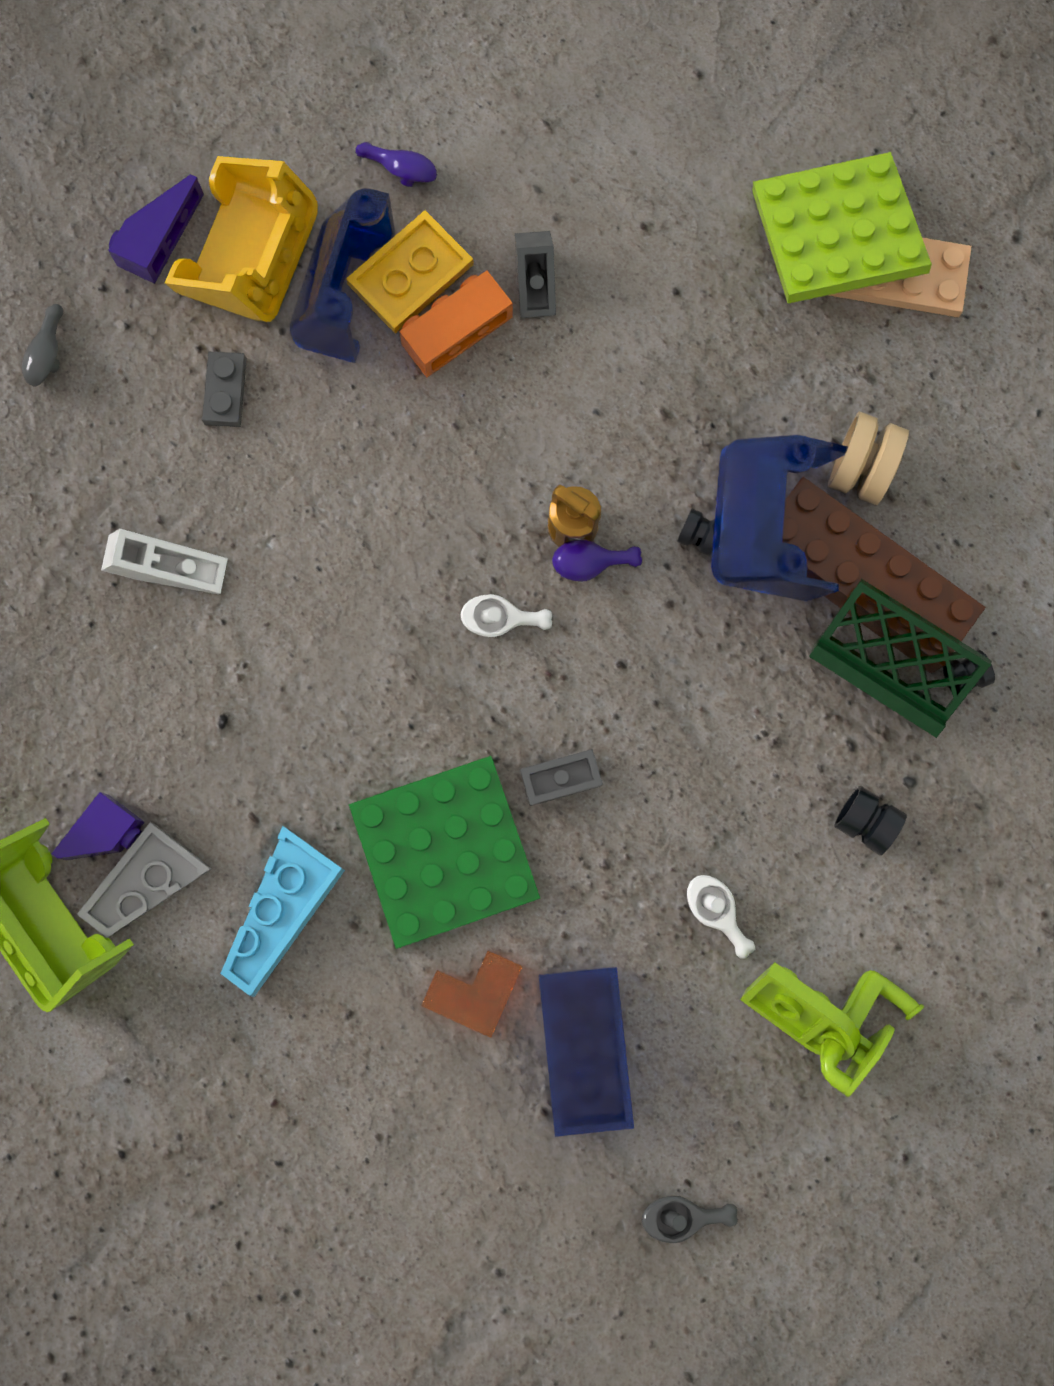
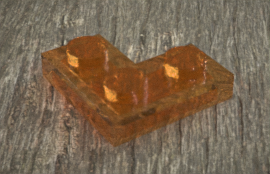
M487 951L473 985L437 970L421 1006L491 1038L523 966L491 951Z

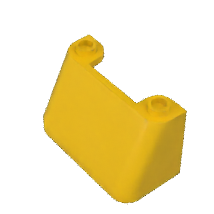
M217 156L209 176V186L213 196L221 203L197 263L191 259L179 258L173 263L165 284L182 296L255 321L271 322L279 312L318 213L317 200L313 192L284 161Z

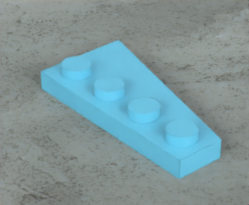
M282 826L278 835L279 841L273 856L269 857L265 866V875L257 893L254 892L249 904L251 908L244 925L239 928L220 973L252 997L256 996L345 871L284 826Z

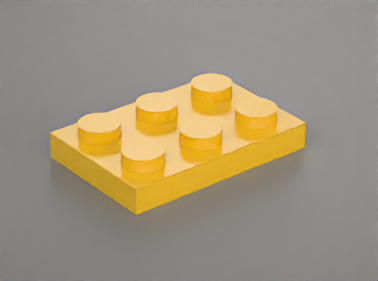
M424 210L350 274L346 281L347 285L396 334L402 329L403 324L408 319L418 315L474 265V259Z

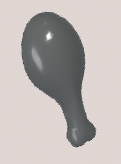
M53 304L45 309V318L41 329L28 345L22 359L23 377L33 387L40 385L50 372H57L60 365L59 360L56 359L58 343L55 334L64 310L59 304Z
M680 1196L661 1197L650 1203L642 1215V1225L645 1231L651 1237L665 1243L683 1242L692 1237L702 1227L709 1224L721 1223L732 1227L738 1222L737 1207L734 1204H727L722 1208L705 1209Z

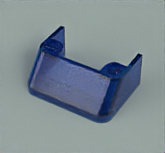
M802 435L738 439L722 449L719 463L711 560L713 576L719 583L802 601H809L839 591V584L807 578V559L804 552L796 545L783 543L782 540L788 472L802 473L810 468L823 466L844 456L848 446Z

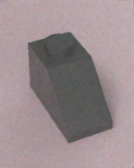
M550 231L514 233L521 318L556 315L554 245Z

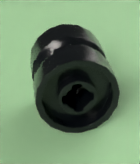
M859 786L844 804L834 827L851 838L862 835V842L867 848L878 855H883L902 830L907 814L893 805L884 804L879 806V796L863 786Z

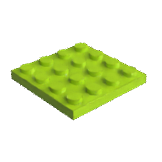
M891 152L753 181L752 192L788 304L930 273L932 264Z

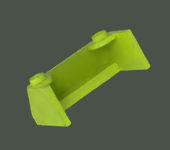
M46 818L0 840V952L37 1006L45 1012H51L112 969L134 944L129 938L115 947L109 938L103 937L100 934H94L88 938L46 879L51 872V864L53 862L49 849L39 842V839L50 825Z

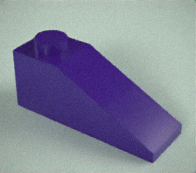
M190 174L127 218L120 230H116L113 233L108 251L118 267L154 284L156 283L204 196L196 176Z

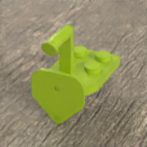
M775 962L747 987L740 998L742 1002L802 1046L820 1055L821 1071L824 1078L846 1097L851 1096L879 1061L895 1031V1028L888 1024L868 1039L860 1034L859 1029L878 995H882L897 1006L906 1015V1020H910L924 1008L923 1004L919 1005L908 993L876 971L869 970L864 972L859 978L842 1010H840L830 1002L825 994L811 989L800 981L793 971L786 967H781ZM852 1059L845 1073L837 1068L839 1061Z

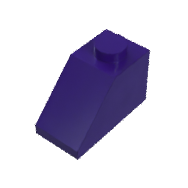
M99 792L51 854L57 859L73 860L120 853L124 848L128 850L140 836L142 831L139 829L144 824V821L110 795Z

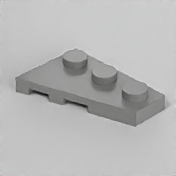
M150 822L77 915L105 937H111L212 868L154 823Z

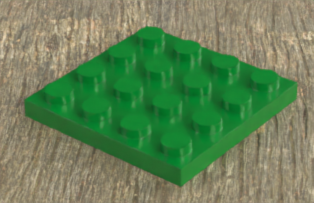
M492 756L348 804L396 949L541 899Z

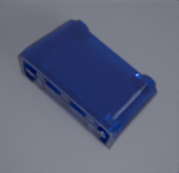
M367 188L357 190L333 211L321 225L290 322V333L298 347L356 363L360 343L352 338L349 326L353 316V305L351 299L341 290L351 258L367 261L375 249L383 247L396 235L389 193Z

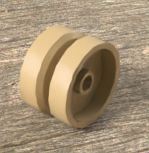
M858 411L838 452L829 477L828 487L846 494L852 490L861 475L857 489L858 498L878 505L899 468L908 440L909 430L889 423L882 429L876 442H874L879 427L878 418Z

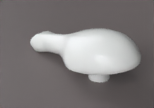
M492 594L481 595L469 600L463 606L460 614L462 623L468 630L484 637H497L521 625L538 626L543 630L552 627V612L550 610L543 609L538 612L521 611L505 598Z
M700 875L693 878L687 888V901L693 915L702 924L722 931L735 946L736 955L740 959L747 958L756 948L754 942L746 938L737 926L735 900L728 887L711 876Z

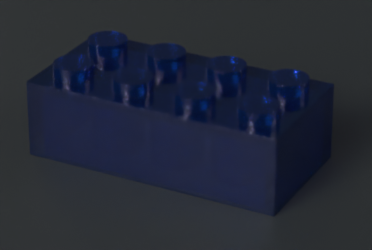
M608 966L538 974L555 1137L633 1129L634 1120L617 967Z

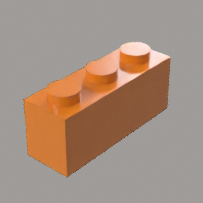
M487 270L479 276L472 275L461 284L460 289L455 293L438 298L432 304L429 311L421 316L415 315L408 319L399 331L401 345L427 378L513 318V303Z

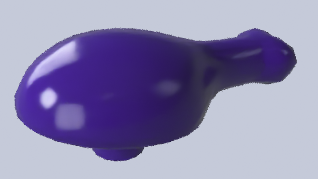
M363 142L355 148V153L358 157L367 158L382 164L391 174L400 177L401 184L407 187H412L414 181L432 182L437 178L435 165L430 159L420 153L408 150L383 149L373 146L369 142Z
M577 539L566 542L558 547L554 552L552 564L556 572L562 577L572 581L583 582L595 578L612 565L628 564L633 567L640 566L642 564V552L636 546H632L627 550L611 551L592 541Z

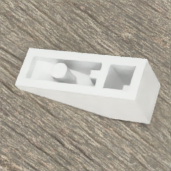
M118 529L108 537L101 571L145 582L221 594L228 558L124 529Z

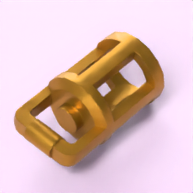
M558 485L552 493V500L549 506L548 532L552 541L558 547L569 542V538L584 537L582 540L593 542L601 519V505L598 498L590 490L583 487L570 486L566 488Z

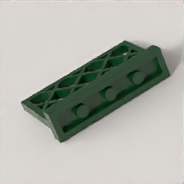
M862 578L826 630L817 639L809 655L816 662L935 738L940 735L946 727L948 719L992 663L987 657ZM862 592L876 601L879 613L858 616L855 602ZM884 606L890 609L891 611H885ZM849 610H851L852 617L844 618ZM901 616L909 621L911 633L890 636L887 618ZM880 620L884 637L864 640L860 623ZM854 624L857 642L844 644L833 637L832 634L839 626ZM916 626L923 631L917 632ZM934 637L942 643L943 654L922 657L919 639ZM913 640L917 658L896 661L892 643ZM886 645L890 662L875 664L868 659L866 648ZM949 647L956 652H949ZM967 658L978 665L971 675L955 677L951 660ZM945 661L949 678L928 681L924 664ZM918 665L922 682L907 684L899 678L897 668ZM958 684H963V686H962V687L960 688V690L958 691V690H957V685H958ZM951 686L953 699L946 708L932 700L931 688Z

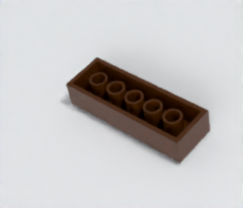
M805 477L800 479L753 544L839 608L842 607L862 578L961 642L986 608ZM862 592L855 602L858 616L879 613L876 601ZM884 606L885 611H891L890 609ZM901 616L887 618L890 636L911 633L909 621ZM880 620L862 623L881 638L884 637ZM916 626L917 632L923 631ZM936 638L919 639L922 657L944 653L942 643ZM913 640L892 643L893 647L907 657L917 658ZM949 647V652L955 651ZM946 662L924 664L925 670L932 674L942 668Z

